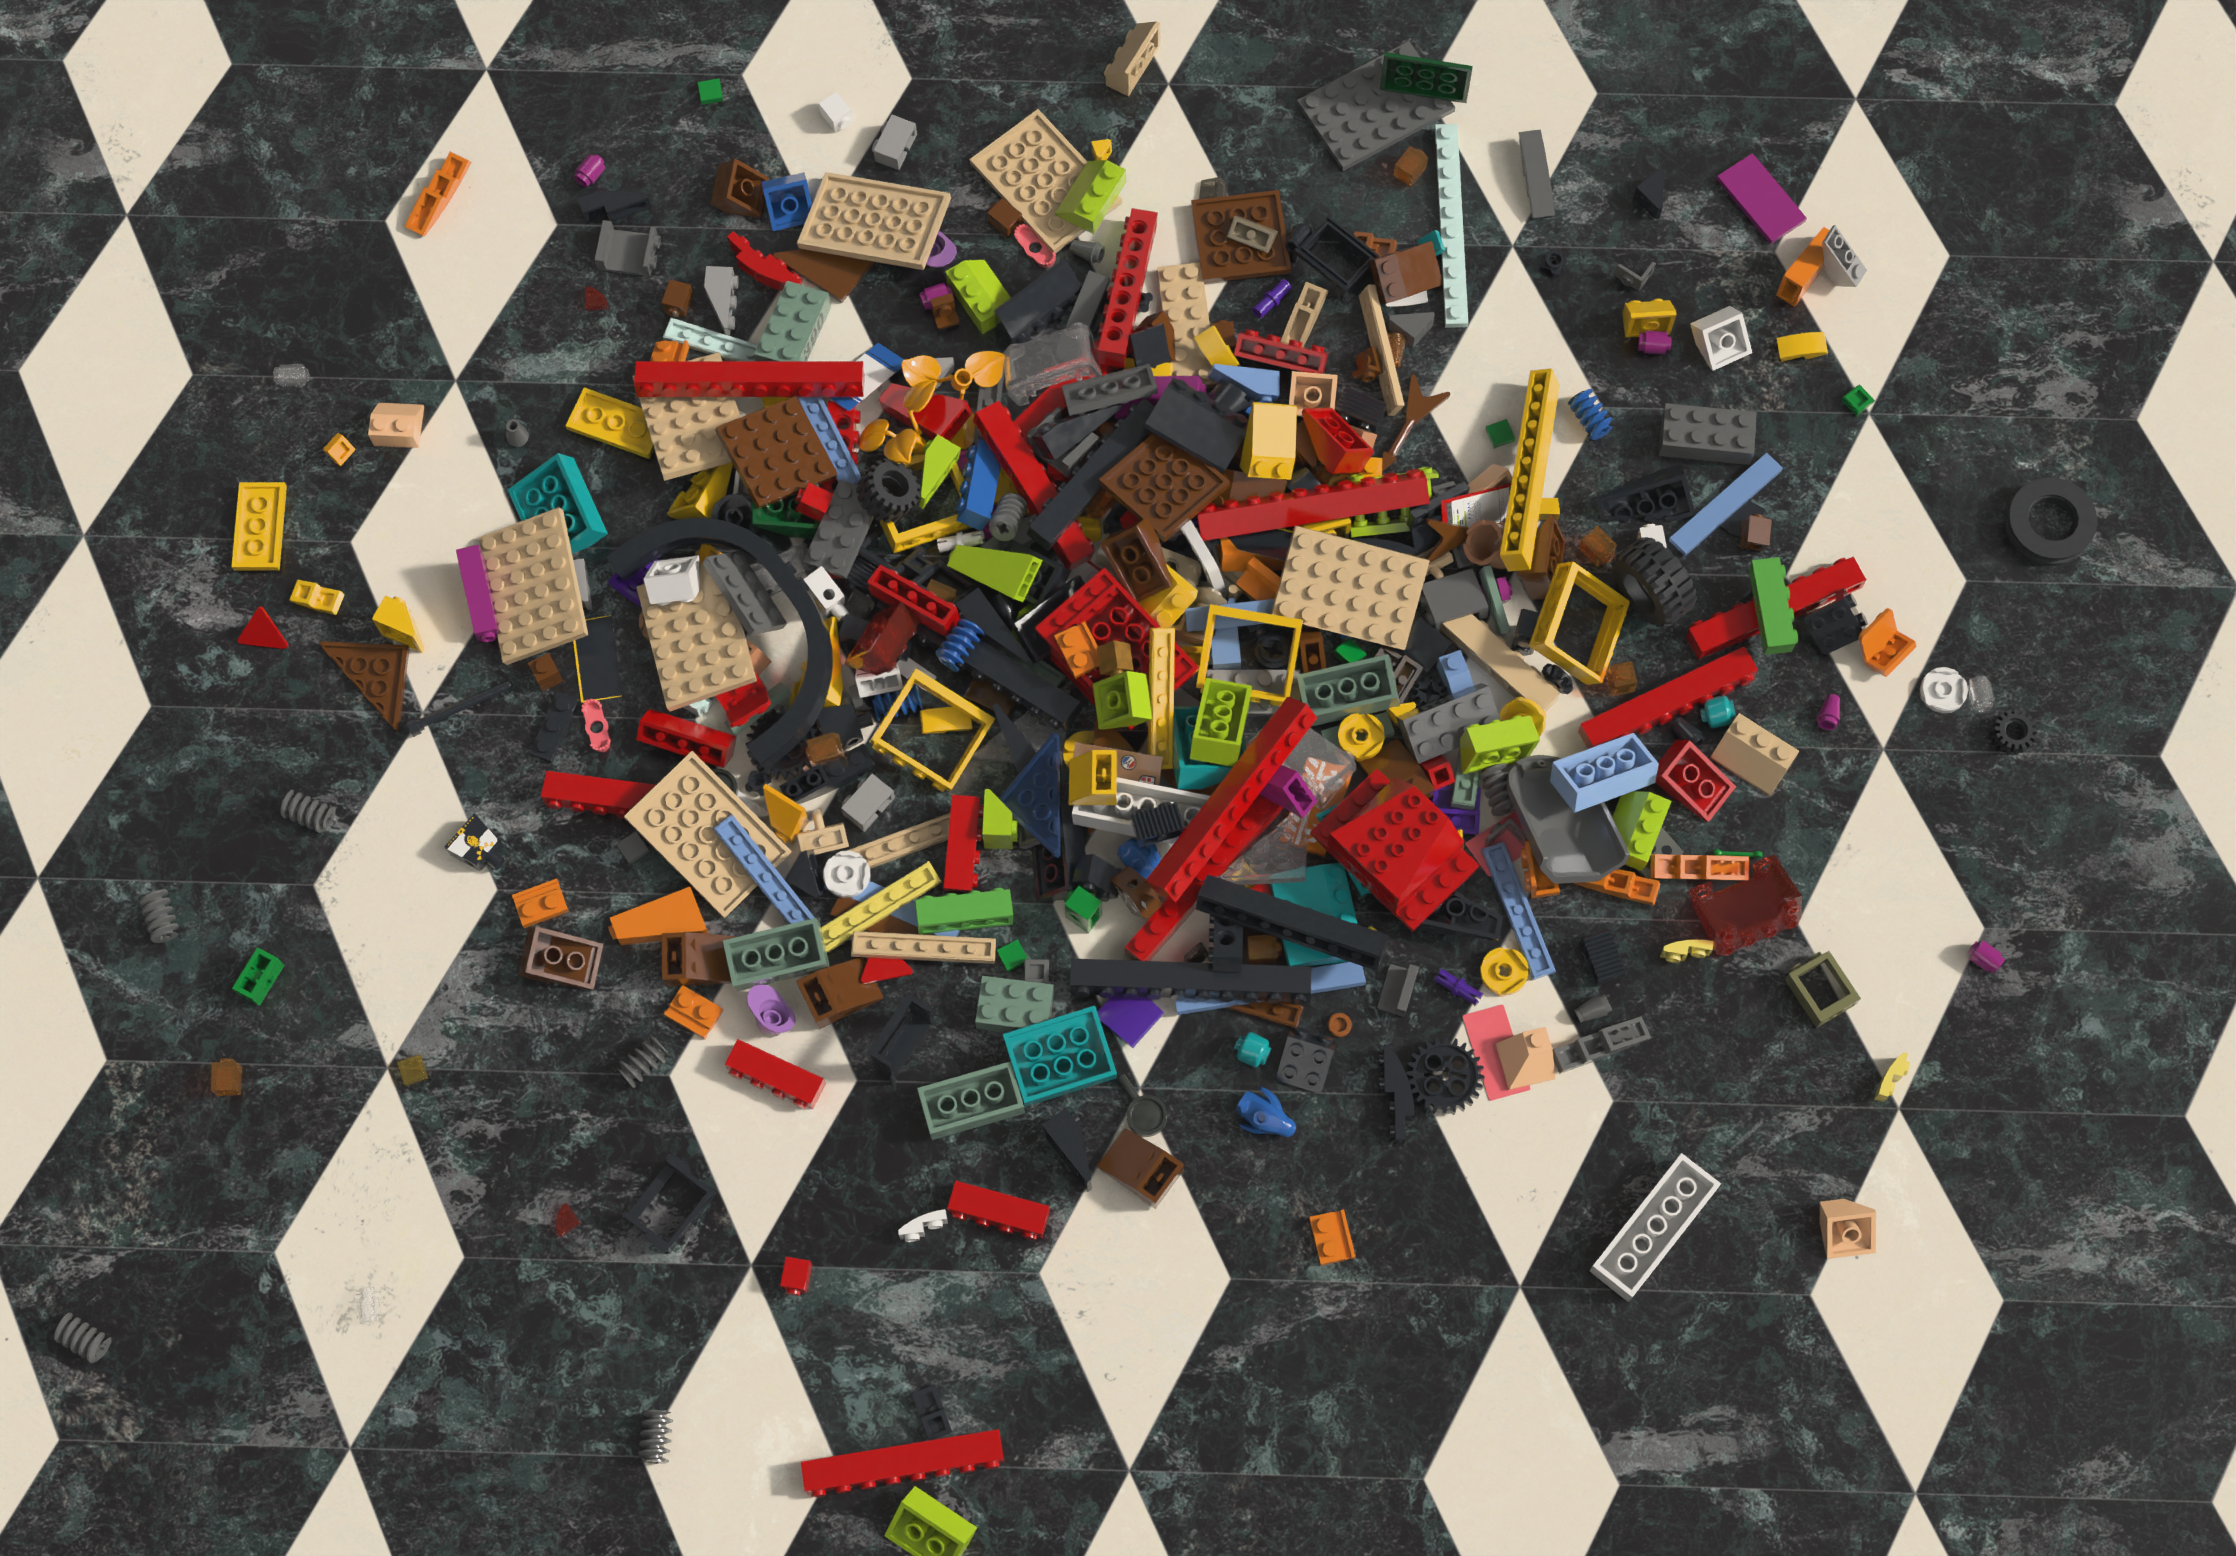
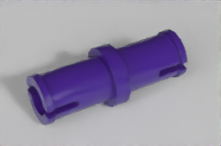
M1281 279L1271 291H1267L1264 294V298L1252 308L1253 314L1261 319L1272 307L1278 306L1280 304L1279 300L1292 289L1289 282Z
M1442 968L1439 974L1446 978V980L1437 975L1434 982L1452 991V995L1455 997L1460 996L1473 1004V1006H1477L1479 1001L1471 995L1481 1000L1483 993L1466 984V980L1463 978L1458 979Z

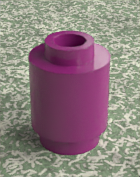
M588 154L575 170L574 179L586 188L589 185H593L605 170L604 160L596 154Z
M943 282L925 288V291L920 292V296L926 310L931 308L930 299L952 293L950 285L945 286Z
M1645 331V333H1639L1638 351L1665 355L1666 350L1671 349V337H1667V332Z
M1984 940L1980 943L1975 941L1968 950V953L1971 954L1968 959L1984 971H1990L1992 974H1995L2005 961V958L2001 956L2002 953Z

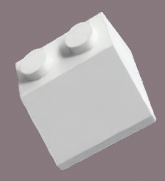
M1731 306L1691 323L1695 343L1712 371L1752 353L1743 314Z
M699 555L654 561L644 577L650 604L658 603V605L662 606L673 601L686 603L694 600L700 590Z

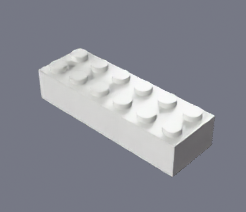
M1117 777V805H1074L1072 819L1075 825L1135 836L1131 824V815L1136 810L1141 808L1150 810L1163 802H1177L1186 829L1210 796ZM1179 837L1162 842L1174 844Z
M1681 1153L1595 1262L1590 1272L1629 1302L1721 1183Z

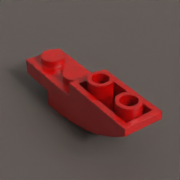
M734 231L727 236L729 247L738 254L736 256L738 267L758 282L779 291L783 290L786 281L802 285V279L795 272L791 273L780 258L776 259L771 254L765 258L759 250L756 249L754 251L750 247V243L744 236L741 235L739 237Z

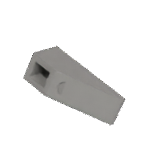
M1833 225L1822 242L1825 272L1835 286L1857 287L1867 269L1836 225Z
M706 266L704 287L707 298L725 335L730 336V331L735 328V317L732 316V309H736L737 297L734 296V289H738V276H735L733 267Z

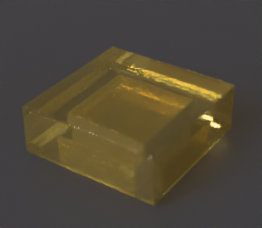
M421 1054L397 1062L405 1086L429 1078Z

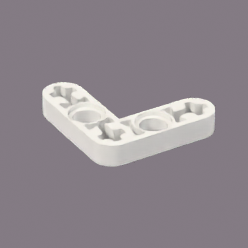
M1190 520L1181 530L1199 559L1210 586L1223 593L1226 591V587L1219 568Z

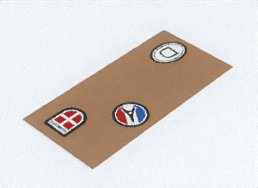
M1075 742L1073 758L1091 750H1116L1118 778L1159 786L1163 757Z

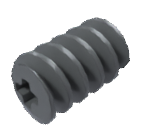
M1009 493L1002 496L989 522V531L996 539L1009 541L1015 537L1028 508L1027 502L1022 496Z
M1506 763L1488 766L1481 771L1479 776L1480 780L1484 782L1482 784L1483 789L1487 790L1485 796L1490 799L1488 805L1492 807L1491 814L1493 816H1503L1515 811L1507 791V781L1504 780L1508 777L1509 772L1501 771L1507 767Z
M290 790L286 794L281 805V816L283 818H290L292 822H298L301 826L306 825L308 829H315L318 833H322L330 826L335 816V807L332 806L327 811L328 805L323 803L319 808V800L317 799L310 804V796H306L302 801L303 795L300 792L295 797H293L294 790Z
M166 889L148 892L139 901L140 907L143 908L144 921L148 925L147 930L151 934L150 940L154 943L167 942L179 935L173 932L179 928V924H171V922L176 920V916L168 915L174 909L172 906L165 907L171 900L170 898H162L168 894Z
M649 1036L650 1045L645 1042L641 1043L643 1051L637 1048L634 1049L636 1057L629 1054L626 1055L628 1063L622 1060L618 1062L620 1070H617L632 1088L636 1087L634 1079L643 1082L642 1073L650 1076L649 1067L651 1066L657 1070L658 1065L656 1061L659 1060L665 1064L664 1055L670 1056L653 1036Z
M71 1312L67 1313L56 1328L54 1340L57 1343H62L65 1348H71L73 1353H79L80 1357L87 1358L88 1362H97L109 1349L111 1337L103 1341L105 1333L100 1332L95 1336L97 1328L92 1327L87 1331L89 1327L87 1322H84L79 1327L81 1319L76 1317L71 1322L73 1314Z
M645 1410L642 1412V1415L648 1418V1420L641 1422V1426L647 1428V1430L640 1432V1436L646 1438V1440L639 1442V1446L645 1448V1450L638 1452V1456L645 1459L641 1460V1462L654 1464L669 1463V1460L664 1458L663 1454L670 1453V1450L665 1448L664 1444L671 1443V1439L665 1437V1434L672 1433V1429L666 1427V1424L673 1423V1419L667 1417V1414L671 1412L662 1410Z

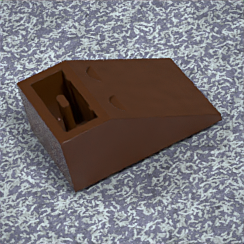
M691 932L662 933V980L665 986L732 983L723 940L735 938L736 936Z
M864 957L818 970L796 981L818 1029H822L884 999L876 982L861 983V977L867 964Z
M1124 1128L1096 1166L1154 1209L1158 1207L1184 1171V1164L1126 1128Z

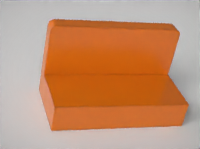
M1253 557L1248 562L1245 573L1236 581V586L1255 601L1275 599L1280 577Z

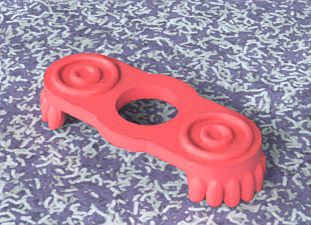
M1028 224L1016 227L1015 239L1023 247L1026 255L1033 258L1043 268L1051 267L1056 260L1055 252H1051L1032 232ZM1032 243H1039L1042 249L1038 253H1032L1029 250V246Z
M596 699L586 700L583 703L584 705H582L581 711L584 713L586 721L585 730L590 737V746L596 752H605L609 749L611 740L609 739V726L606 719H604L602 705ZM596 721L603 723V730L599 733H593L590 730L591 724Z

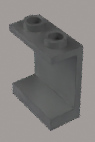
M603 220L595 255L597 269L650 277L651 271L655 269L657 262L655 251L660 248L661 237L658 236L656 227L651 226L649 234L614 230L612 221Z
M1057 407L1052 413L1049 412L1037 427H1033L1029 431L1027 442L1032 446L1037 456L1069 479L1077 466L1082 467L1087 462L1085 461L1087 455L1093 449L1095 451L1099 449V437L1092 432L1056 460L1044 459L1031 436L1038 432L1037 428L1040 425L1061 419V409Z
M1473 568L1423 583L1418 602L1420 607H1424L1426 610V622L1439 633L1440 624L1476 613L1478 620L1488 618L1489 606Z

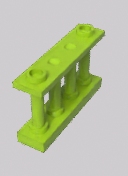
M1421 467L1418 469L1424 471L1427 477L1430 499L1432 497L1430 479L1439 478L1436 470H1432V467ZM1363 474L1350 475V479H1344V481L1358 482L1364 476ZM1381 475V476H1371V477H1374V479H1376V478H1382L1383 475ZM1410 507L1401 508L1399 519L1390 520V517L1387 516V511L1378 512L1376 522H1367L1364 514L1355 516L1356 520L1353 521L1354 524H1351L1350 536L1359 537L1410 531V528L1407 526Z

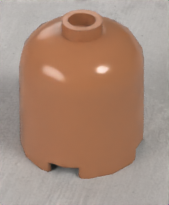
M1479 520L1473 523L1466 532L1468 534L1466 544H1463L1466 557L1471 562L1486 567L1491 565L1492 569H1506L1500 557L1504 526L1491 520Z

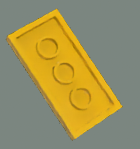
M583 388L566 424L567 430L650 459L654 446L642 408Z
M239 482L232 557L233 570H280L287 489L285 482Z

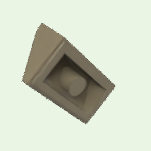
M1234 216L1227 237L1269 253L1278 231L1240 216Z

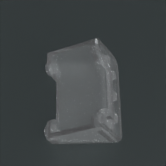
M1078 322L1072 324L1069 328L1021 344L1008 346L1004 351L1005 383L1009 397L1018 406L1029 403V395L1031 397L1036 396L1035 391L1072 378L1082 381V376L1090 378L1102 376L1098 356L1094 354L1095 344L1091 329L1087 325Z
M1309 728L1282 764L1296 770L1317 799L1314 805L1320 810L1327 805L1356 770L1355 757L1347 750L1342 751L1311 728ZM1261 730L1254 734L1246 743L1247 748L1254 741V739L1257 737Z

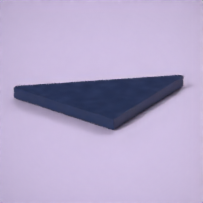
M1053 732L1000 796L999 800L1012 812L1013 818L1057 858L1060 856L1059 735Z

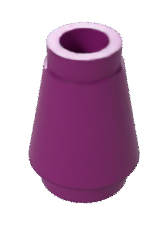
M1828 694L1816 718L1820 728L1834 730L1840 724L1839 696L1835 694Z

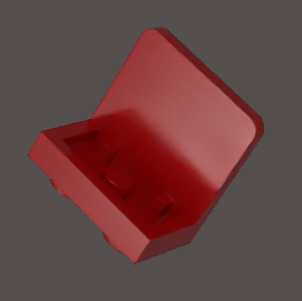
M755 669L756 682L715 696L726 711L731 728L744 725L750 717L755 714L764 713L771 704L767 687Z

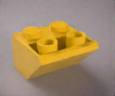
M1091 750L1070 759L1069 805H1117L1116 750Z

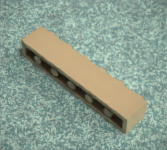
M1471 614L1440 624V632L1514 698L1523 697L1536 702L1545 712L1557 702L1560 693L1556 685L1551 681L1547 682L1541 677V673L1536 667L1529 666L1518 651H1512L1507 646L1506 641L1501 636L1493 634L1487 623L1483 620L1479 621Z

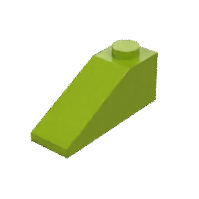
M937 435L933 441L929 440L923 450L925 457L919 501L921 509L926 506L960 456L961 448L940 435Z

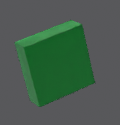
M720 79L698 82L702 105L723 101Z
M1859 384L1843 396L1841 401L1858 416L1871 406L1875 400Z
M1507 419L1486 426L1485 430L1493 449L1515 442V436Z
M1018 939L997 950L1007 972L1024 965V959H1028Z

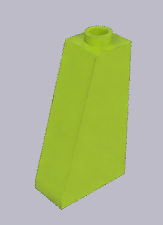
M956 545L949 555L947 566L1013 599L1023 602L1043 560L1029 554Z

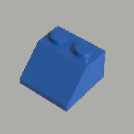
M804 172L761 182L773 231L805 224L812 207V201Z

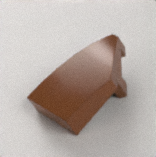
M1354 232L1355 237L1379 256L1396 251L1397 242L1394 239L1374 238L1373 233Z

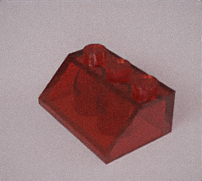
M902 601L875 613L844 664L876 676L884 672H891L897 665L896 660L898 656L906 650V643L916 634L918 630L916 627L921 619Z

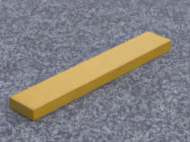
M1172 627L1150 628L1149 699L1152 720L1148 721V755L1163 757L1161 769H1173L1175 628Z

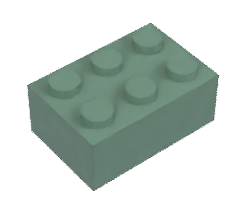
M982 976L975 1021L976 1028L1008 1033L1050 1020L1054 985Z

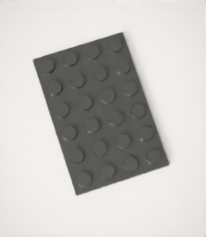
M1410 41L1388 52L1420 57ZM1384 54L1297 100L1298 107L1342 171L1455 112V106L1451 101L1380 90Z

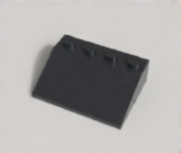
M1173 377L1146 421L1144 428L1224 473L1246 435L1249 420L1244 415L1231 411L1223 403L1212 400L1204 392L1191 388L1185 381L1177 380Z

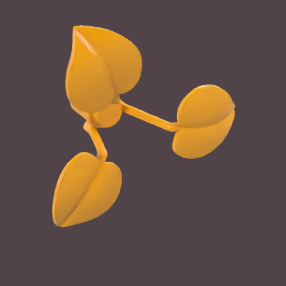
M994 351L975 353L967 359L965 369H959L955 375L950 374L948 377L941 379L938 378L941 374V367L938 361L930 356L923 355L903 360L902 372L905 380L911 387L928 380H936L937 383L950 380L953 388L960 391L959 399L963 400L965 390L969 387L973 378L978 386L984 388L993 387L999 382L1003 372L1005 354ZM974 413L950 441L961 449H967L974 441Z
M928 380L920 382L911 387L904 397L903 405L908 409V415L915 431L913 429H905L899 434H894L891 431H887L889 427L887 420L877 419L868 424L862 431L858 444L860 449L865 452L874 451L882 445L885 436L888 435L892 439L886 443L884 455L891 461L910 463L911 453L914 455L924 454L923 450L927 442L920 436L922 431L917 425L913 411L920 412L925 408L933 395L937 381Z

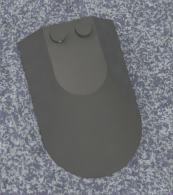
M1532 755L1520 759L1508 774L1507 791L1538 866L1554 884L1597 882L1625 865L1630 853L1605 803L1602 802L1574 813L1550 782L1552 764L1561 758L1548 755Z

